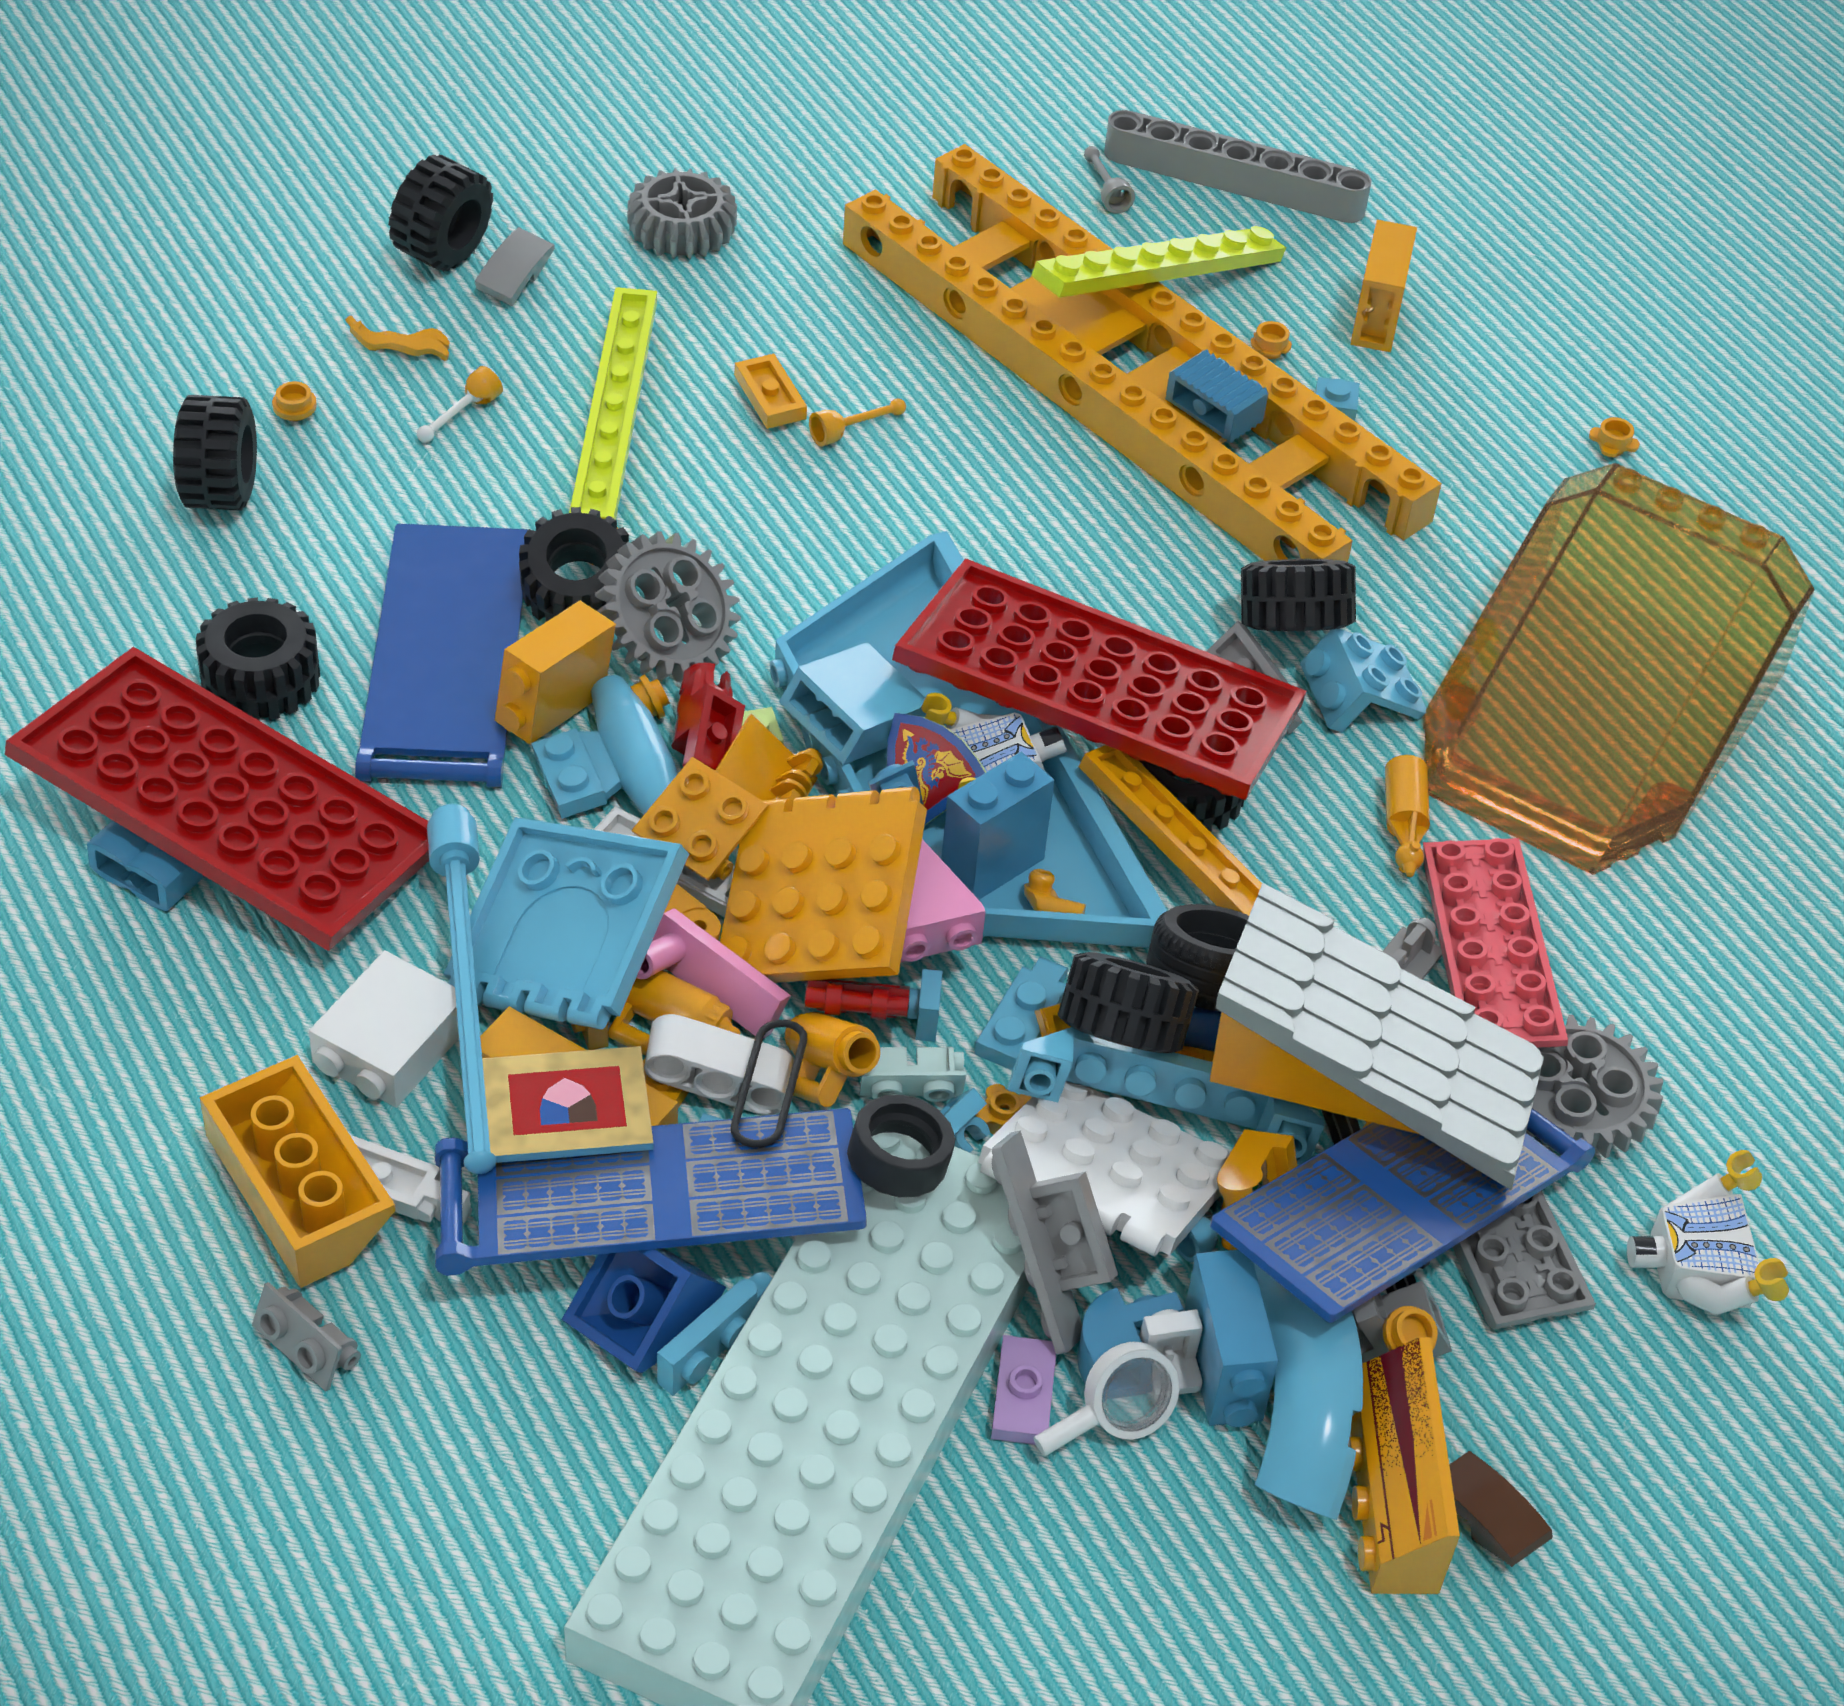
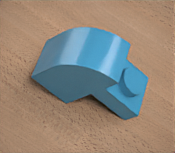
M1118 1288L1108 1290L1098 1296L1090 1304L1084 1315L1077 1353L1078 1369L1084 1384H1086L1093 1365L1106 1351L1122 1343L1142 1342L1140 1331L1144 1317L1152 1316L1159 1311L1167 1309L1177 1310L1178 1312L1184 1311L1177 1293L1172 1292L1161 1296L1145 1295L1125 1305ZM1150 1358L1131 1359L1116 1368L1106 1381L1102 1400L1144 1389Z

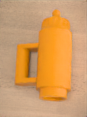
M663 970L647 979H635L620 1016L615 1018L608 1031L609 1038L627 1047L641 1046V1052L645 1056L650 1035L629 1025L635 1014L652 1022L662 1015L675 1014L740 1035V1030L731 1023L733 1011L728 1005L720 1002L717 996Z
M819 1012L800 1014L790 1020L801 1025L807 1033V1044L793 1096L824 1107H830L835 1103L847 1077L862 1076L870 1072L879 1061V1042L874 1033L867 1027ZM786 1028V1044L789 1050L796 1056L800 1036L793 1029ZM822 1067L827 1070L819 1083L815 1081V1078Z

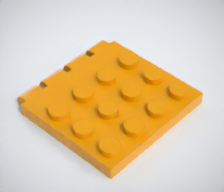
M918 788L884 789L880 795L878 791L872 790L840 793L837 795V798L833 794L797 797L794 799V802L790 798L764 800L769 805L768 809L739 843L720 943L774 983L899 975L927 809L920 803Z

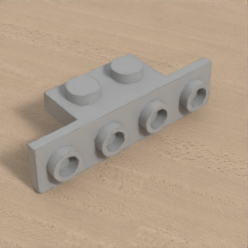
M1021 1130L1008 1134L992 1147V1170L997 1182L1003 1186L1008 1201L1010 1227L1013 1233L1019 1236L1026 1258L1024 1264L1026 1278L1029 1284L1036 1289L1042 1308L1041 1324L1043 1331L1052 1340L1056 1354L1068 1353L1080 1341L1082 1322L1071 1289L1111 1282L1118 1275L1086 1171L1037 1182Z

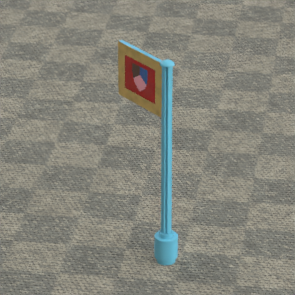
M446 804L440 806L433 812L428 821L427 836L430 866L436 873L446 877L468 1155L464 1158L465 1168L474 1174H484L491 1171L496 1163L654 1150L641 1046L482 1058L466 875L474 871L480 861L477 824L468 809L461 805Z

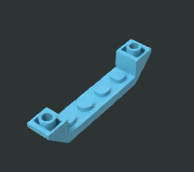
M1072 1027L1022 1043L1008 1082V1091L1058 1103L1064 1085L1068 1081L1256 1129V1131L1294 1136L1296 1159L1299 1165L1311 1159L1324 1129V1120L1305 1105L1210 1082L1213 1062L1175 1052L1157 1053L1136 1049L1086 1034Z

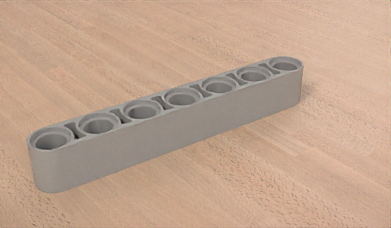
M1115 111L1108 118L1104 153L1113 162L1341 222L1355 223L1365 217L1372 180L1368 174L1358 169L1133 111Z

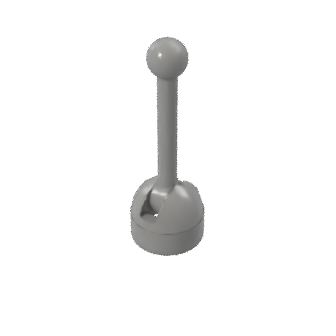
M1095 146L1087 147L1084 151L1085 159L1094 164L1105 182L1101 190V199L1109 212L1115 214L1127 211L1135 201V193L1132 187L1122 178H1111L1099 159L1100 152Z

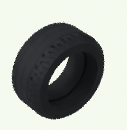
M1188 904L1171 908L1162 913L1154 925L1146 965L1171 972L1189 980L1199 989L1195 1007L1221 1012L1216 1009L1218 992L1247 924L1249 915L1228 908L1203 904Z

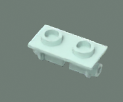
M880 1047V1058L877 1065L861 1077L860 1097L872 1096L873 1099L884 1095L923 1096L926 1100L935 1102L950 1100L954 1096L963 1094L966 1080L964 1052H954L953 1047H917V1065H907V1047Z

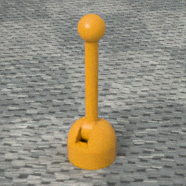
M896 398L890 402V405L845 418L835 410H821L810 415L809 430L818 446H826L840 440L845 427L890 413L902 415L906 410V403L902 399Z

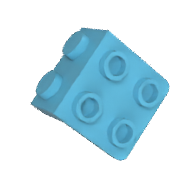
M1340 628L1331 629L1300 662V666L1329 729L1342 733L1371 702L1416 719H1421L1427 713L1426 706L1421 698L1422 691L1413 681L1406 667V657L1393 645H1382L1369 640L1358 632L1350 633Z

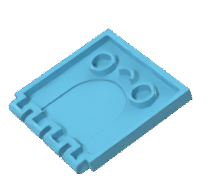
M514 817L470 914L477 1004H484L486 1007L506 1010L510 1006L530 1016L560 1022L567 1020L575 1025L600 1030L604 1029L610 1016H620L689 853L678 843ZM451 956L443 975L449 980L448 984L455 987L453 959Z

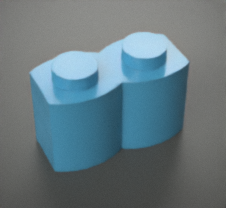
M113 820L87 843L89 865L98 875L116 886L129 889L139 899L159 910L168 911L205 877Z

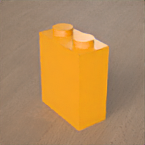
M580 600L505 648L494 721L531 745L532 742H535L592 703V687L598 680L608 675L616 623Z

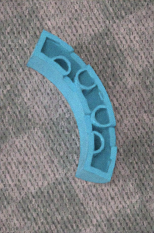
M1254 1263L1278 1357L1271 1427L1263 1461L1254 1485L1294 1505L1337 1520L1348 1489L1356 1457V1451L1348 1447L1352 1416L1356 1412H1360L1363 1407L1362 1355L1354 1316L1351 1311L1333 1323L1326 1322Z

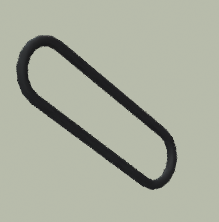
M774 1020L760 1027L756 1034L731 1122V1134L736 1141L744 1146L762 1148L772 1145L779 1140L784 1131L807 1044V1033L798 1023L790 1020ZM777 1027L793 1029L799 1034L800 1041L776 1130L771 1136L764 1139L753 1140L746 1138L739 1132V1123L763 1037L766 1032Z

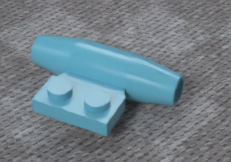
M609 675L598 680L591 690L598 731H578L575 728L531 743L534 756L561 819L607 804V800L621 788L624 789L644 815L678 774L675 762L649 709L633 692L624 678L617 675Z

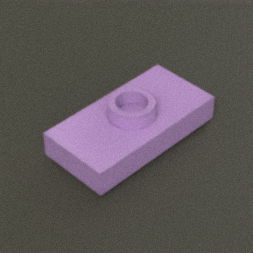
M1003 1335L991 1439L1036 1445L1033 1437L1049 1428L1056 1352L1052 1341Z

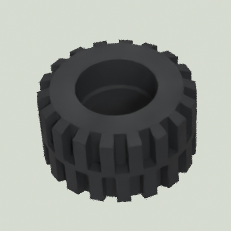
M430 155L426 160L422 159L406 175L393 200L388 224L391 226L389 236L393 240V245L400 251L437 270L444 272L449 271L451 268L455 269L463 260H467L471 256L486 232L492 213L493 193H491V183L487 181L485 176L444 155Z
M187 395L178 412L173 442L174 479L181 502L186 508L243 510L253 490L257 462L256 425L250 404L245 397Z
M571 507V513L563 514L562 510L559 509L552 512V519L547 520L542 517L536 521V531L528 529L524 535L525 545H520L519 549L521 590H523V599L526 606H531L532 615L538 621L545 617L547 622L580 600L596 611L606 605L605 601L595 597V592L606 586L598 577L609 568L606 561L616 553L618 554L617 550L629 542V534L624 527L617 529V520L611 516L602 519L598 510L590 509L588 514L581 513V507ZM576 561L588 562L601 569L595 575L583 580H569L555 573L561 566Z
M1285 559L1253 562L1241 568V623L1245 626L1265 631H1318L1344 628L1356 622V566L1353 564L1331 559Z
M258 597L247 598L248 602L239 603L234 601L228 603L227 609L218 608L212 612V619L204 620L200 625L201 632L196 635V652L201 686L257 720L263 717H269L270 720L280 718V714L284 712L290 715L298 711V704L306 705L312 699L311 692H317L319 687L320 668L316 631L313 623H309V616L303 611L296 612L295 605L288 602L278 604V599L267 598L266 601H258Z
M1085 952L1074 955L1058 1016L1072 1028L1110 1042L1157 1053L1182 1051L1199 989L1189 980L1153 966L1107 954Z

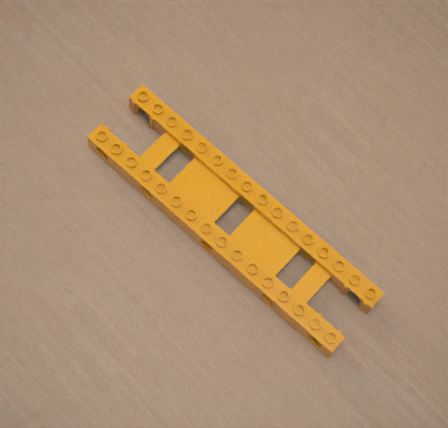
M963 144L935 159L932 198L938 201L939 207L950 209L955 205V193L962 190L972 197L971 230L975 233L980 232L954 247L926 227L925 221L915 219L892 202L888 194L883 195L876 189L845 204L843 245L1264 561L1288 559L1281 549V539L1291 548L1295 549L1297 547L1300 559H1331L1348 562L1353 540L1345 535L1346 530L1342 527L1337 529L1307 507L1305 500L1302 498L1296 499L1284 490L1310 473L1346 498V503L1350 506L1355 505L1360 508L1365 504L1369 484L1379 492H1384L1390 498L1384 527L1387 528L1386 532L1388 534H1395L1403 541L1433 522L1442 485L1441 482L1160 282L1059 298L1032 276L1009 288L987 272L990 268L1011 257L1016 258L1028 268L1033 269L1036 261L1052 259L1059 255L1085 254L1087 251L1112 250V248L968 145ZM874 236L881 242L882 253H878L873 249L868 241V237ZM1129 340L1145 353L1149 351L1156 356L1126 374L1102 355ZM1208 349L1210 354L1214 353L1216 359L1221 358L1225 360L1230 367H1234L1235 371L1240 370L1242 376L1247 375L1249 380L1257 381L1263 388L1266 387L1268 391L1264 419L1261 424L1258 423L1251 430L1265 440L1269 438L1278 446L1250 463H1247L1224 446L1222 443L1226 442V439L1165 399L1169 372L1203 350Z

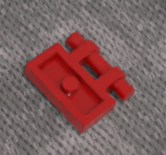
M838 979L808 980L804 1007L816 1008V1010L825 1011L824 1014L840 1016V1013L849 1011L867 1013V1015L871 1016V1019L886 1020V1017H907L910 986Z

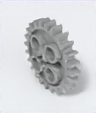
M661 531L656 532L649 539L642 534L632 543L627 542L617 550L618 554L616 553L606 561L609 568L598 577L606 586L595 592V597L606 602V605L597 610V612L616 623L615 635L618 639L613 643L612 650L625 647L628 653L624 663L628 665L634 660L639 659L641 661L640 673L643 675L656 667V675L660 681L671 675V673L676 682L681 681L684 671L693 664L714 663L715 666L719 664V659L731 651L727 644L738 636L730 626L741 620V616L730 611L732 606L740 602L739 598L729 596L726 592L734 584V581L730 579L721 580L719 577L725 565L721 563L712 567L708 563L712 553L710 549L701 555L695 553V539L681 546L679 533H674L666 541ZM673 572L680 577L683 585L676 581ZM635 585L643 591L645 599L639 596ZM692 614L699 619L701 627L694 622ZM654 628L661 632L664 642L657 637Z
M1569 1015L1565 1025L1568 1046L1538 1048L1541 1055L1544 1056L1532 1108L1575 1140L1583 1138L1597 1148L1605 1158L1610 1156L1613 1144L1621 1151L1627 1152L1631 1139L1641 1143L1646 1129H1653L1657 1114H1659L1663 1096L1660 1094L1663 1079L1655 1077L1658 1064L1657 1062H1645L1648 1052L1646 1047L1630 1048L1633 1035L1628 1034L1619 1039L1614 1037V1024L1608 1025L1601 1031L1596 1029L1595 1018L1590 1017L1585 1026H1578L1574 1015ZM1526 1130V1133L1528 1135H1530L1531 1137L1535 1136L1531 1132ZM1543 1141L1541 1142V1144H1542L1543 1146H1545L1546 1148H1549V1147H1550V1146H1548L1547 1144H1545Z

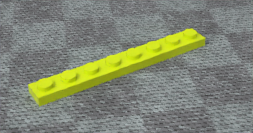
M1253 226L1251 229L1226 230L1224 233L1211 235L1199 234L1197 237L1184 239L1172 238L1170 241L1158 243L1145 242L1138 246L1115 247L1112 250L1098 252L1087 251L1085 254L1059 255L1056 258L1036 261L1031 276L1061 298L1281 262L1286 247L1275 240L1273 233L1268 229Z
M615 287L569 513H571V507H581V513L588 514L590 509L600 511L602 519L611 516L616 520L657 307V291Z

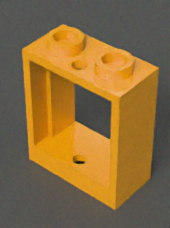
M1376 220L1350 345L1391 353L1417 227Z

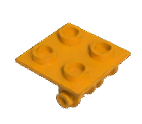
M750 714L715 771L762 801L790 798L794 802V799L797 797L808 796L818 779L816 775L822 770L823 763L821 753L813 748H807L805 751H800L794 755L753 714Z
M691 757L631 831L641 838L681 844L689 853L684 865L685 867L707 881L717 877L724 880L731 874L734 864L729 861V855L764 814L769 805L699 760Z

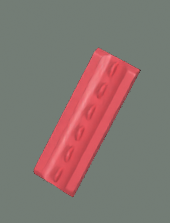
M1519 838L1423 842V864L1451 995L1475 1006L1474 1013L1529 1041L1537 1048L1568 1046V1037Z

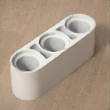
M675 1014L662 1015L652 1022L644 1069L651 1079L659 1083L736 1107L755 1039ZM762 1042L744 1110L761 1115H776L780 1113L794 1063L793 1057L786 1050Z

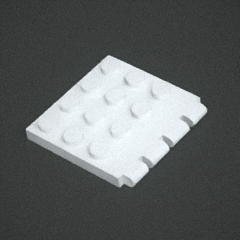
M1066 1081L1058 1103L1032 1097L983 1145L978 1163L982 1164L981 1173L995 1179L992 1170V1147L1011 1132L1021 1130L1037 1182L1086 1171L1105 1233L1112 1235L1115 1230L1122 1232L1120 1236L1121 1241L1155 1257L1159 1251L1170 1256L1220 1197L1221 1193L1217 1184V1175L1230 1153L1218 1143L1203 1141L1181 1131L1178 1125L1169 1120L1156 1119L1135 1109L1125 1099L1110 1097L1093 1088Z

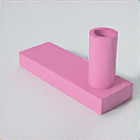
M675 908L663 914L636 977L638 979H647L667 969L676 977L717 996L720 1002L732 1009V1019L754 1036H756L760 1027L767 1022L779 1020L791 996ZM773 1029L766 1032L763 1039L771 1035Z

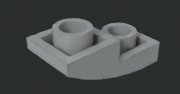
M518 227L503 241L483 267L475 280L476 289L513 306L530 279L536 280L553 253L555 245Z

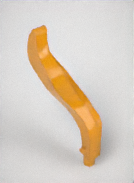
M352 315L345 319L350 326V332L369 350L391 349L412 356L433 354L444 361L448 360L450 342L437 329H423L409 335L393 331L373 332L366 328L361 320L357 322Z

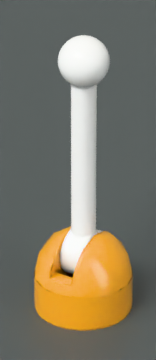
M479 366L466 380V395L429 426H421L417 430L418 439L423 443L432 441L434 432L470 402L488 404L495 400L503 392V385L499 377L490 368Z

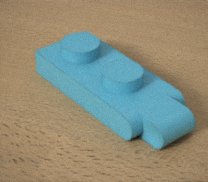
M1039 957L1032 970L1023 966L977 1039L974 1055L1013 1071L1022 1043L1042 1037L1035 1010L1061 1003L1066 986L1064 981L1068 974V967L1043 957Z
M757 1272L749 1279L740 1280L658 1351L657 1383L674 1396L688 1382L695 1384L702 1379L708 1372L712 1361L727 1348L730 1350L772 1277L766 1272Z

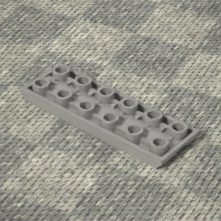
M1542 1191L1452 1247L1484 1319L1490 1328L1500 1329L1529 1323L1545 1317L1563 1316L1595 1308L1596 1303Z

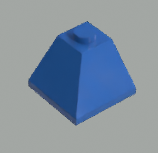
M663 1248L598 1254L561 1320L633 1370L643 1373L657 1363V1352L722 1296L726 1286L691 1263Z

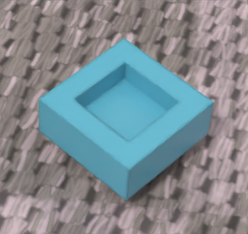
M1318 377L1315 393L1355 421L1360 383L1343 379Z
M922 969L921 988H910L907 1019H917L916 1040L936 1042L943 971Z

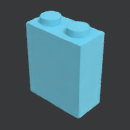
M868 642L798 667L779 700V703L843 765L888 747V737L894 713L924 717L926 714L921 709L925 697Z

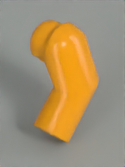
M1034 869L1029 873V882L1024 884V895L1034 911L1085 914L1086 904L1058 897L1052 888L1055 877L1050 871Z

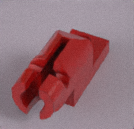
M714 663L693 664L683 674L679 692L680 698L677 702L676 724L671 744L674 750L684 755L683 767L691 757H694L711 769L716 770L742 727L746 705L732 698L731 677L728 671L721 675L720 683L716 686L714 683Z

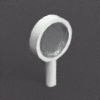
M1126 1342L1109 1349L1095 1362L1089 1372L1084 1391L1086 1406L1034 1436L1033 1439L1037 1448L1045 1457L1096 1425H1100L1109 1434L1120 1439H1138L1155 1432L1168 1420L1177 1404L1180 1386L1179 1377L1174 1365L1157 1349L1142 1342Z

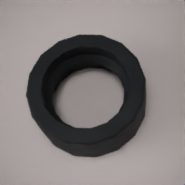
M884 1095L869 1101L858 1112L850 1137L847 1155L850 1166L863 1183L876 1191L898 1198L919 1197L935 1190L944 1180L953 1154L956 1138L951 1123L939 1109L924 1100L907 1095ZM893 1132L910 1136L921 1143L930 1153V1156L923 1159H904L893 1156L880 1148L872 1136L879 1133Z

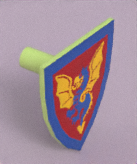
M894 713L888 737L887 766L893 764L903 765L913 760L923 800L922 805L927 809L925 825H927L946 811L947 796L958 789L962 779L967 777L978 778L986 773V770L965 741L945 726L921 716Z

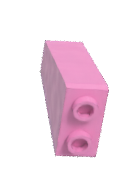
M923 839L901 962H913L926 956L952 950H964L970 946L982 944L986 912L983 904Z

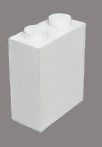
M384 950L309 1029L312 1063L326 1075L338 1076L357 1086L367 1097L381 1099L397 1108L459 1039L455 987Z

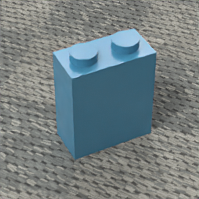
M1022 751L947 796L941 860L978 900L1042 861L1045 857L1055 780Z
M1239 1250L1196 1253L1184 1311L1197 1309L1203 1327L1195 1358L1203 1381L1201 1394L1209 1426L1227 1424L1231 1427H1243L1256 1421H1263L1278 1364V1357L1254 1263Z

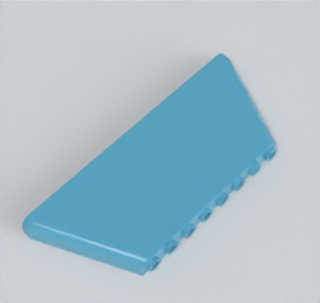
M947 531L929 535L776 639L775 660L770 661L769 665L775 687H782L783 691H785L798 667L868 642L925 698L929 693L935 692L946 696L952 704L951 710L957 707L977 714L1007 715L1015 712L1021 714L1030 736L1057 726L1048 725L1039 718L1014 708L1000 706L994 700L971 691L957 689L951 683L926 673H917L908 666L892 660L895 644L964 561ZM801 724L806 748H813L821 753L823 768L820 773L826 785L832 784L836 792V798L840 793L870 791L868 781L874 779L879 771L887 767V748L843 765ZM1057 726L1067 752L1042 762L1045 772L1055 780L1045 857L1042 861L979 900L986 911L983 936L1149 948L1154 925L1159 916L1166 912L1167 909L1094 783L1078 767L1081 761L1062 728ZM946 811L924 826L922 837L940 859L942 857ZM1034 869L1050 871L1055 877L1052 888L1058 897L1086 904L1085 914L1034 911L1024 895V884L1029 882V873Z

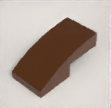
M1468 1451L1449 1464L1456 1513L1470 1522L1472 1540L1512 1567L1553 1538L1552 1529L1527 1499L1502 1475L1471 1451Z

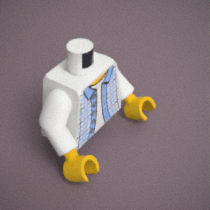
M936 692L929 693L921 706L922 711L926 713L924 718L943 726L946 724L950 731L965 741L977 756L986 772L1021 751L1043 770V761L1067 752L1057 726L1030 736L1021 714L1015 712L1007 715L977 714L957 707L951 710L952 704L950 700L943 694ZM967 777L962 779L959 783L958 789L970 783L976 778Z
M1739 1150L1731 1154L1726 1164L1728 1174L1722 1176L1717 1173L1659 1210L1650 1236L1629 1237L1627 1242L1629 1266L1631 1268H1657L1662 1292L1668 1298L1684 1300L1711 1314L1719 1315L1737 1308H1750L1752 1303L1758 1302L1759 1295L1764 1294L1771 1301H1782L1787 1297L1789 1287L1784 1278L1788 1275V1271L1784 1263L1777 1258H1768L1759 1263L1742 1195L1733 1194L1732 1191L1735 1187L1751 1191L1760 1186L1762 1174L1758 1167H1754L1741 1174L1742 1170L1754 1164L1755 1159L1752 1154L1747 1150Z

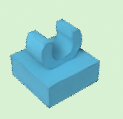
M975 1088L951 1099L940 1109L941 1113L951 1123L956 1138L954 1146L969 1153L974 1149L965 1139V1130L976 1141L990 1134L986 1122L975 1116L987 1104Z

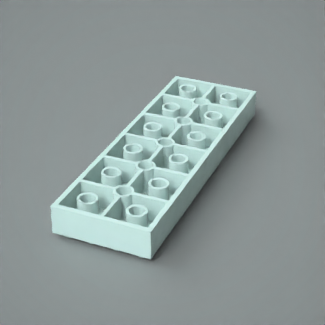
M895 1132L879 1133L872 1136L880 1148L893 1156L904 1159H923L930 1156L925 1147L910 1136ZM954 1146L944 1180L935 1190L919 1197L898 1198L883 1194L861 1181L867 1218L866 1228L797 1236L565 1624V1660L662 1706L807 1705L1030 1286L1025 1274L1024 1264L1026 1258L1019 1236L1013 1233L1009 1224V1205L1003 1186L996 1179L980 1172L982 1164L978 1163L979 1156Z

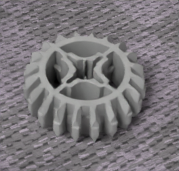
M674 168L672 173H665L659 170L657 177L645 176L644 183L635 184L634 192L630 193V200H628L627 222L630 231L634 234V240L642 242L644 249L655 248L657 256L669 253L673 259L678 255H686L691 259L693 254L706 257L708 250L720 251L721 244L729 243L730 236L734 233L737 225V204L735 203V196L731 194L730 186L722 185L720 178L709 179L707 172L696 174L693 173L691 168L687 172H679Z

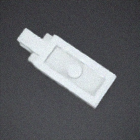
M350 1135L394 1202L395 1212L416 1220L421 1219L422 1221L431 1222L433 1217L440 1221V1168L438 1166ZM462 1190L463 1225L472 1212L470 1192Z

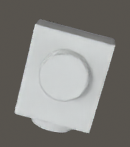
M1167 1309L1159 1311L1152 1316H1146L1143 1318L1140 1331L1142 1343L1149 1344L1157 1349L1174 1365L1179 1377V1395L1199 1392L1203 1383L1195 1358L1203 1329L1197 1309L1181 1312ZM1150 1358L1145 1386L1149 1397L1158 1398L1162 1386V1374L1158 1363Z

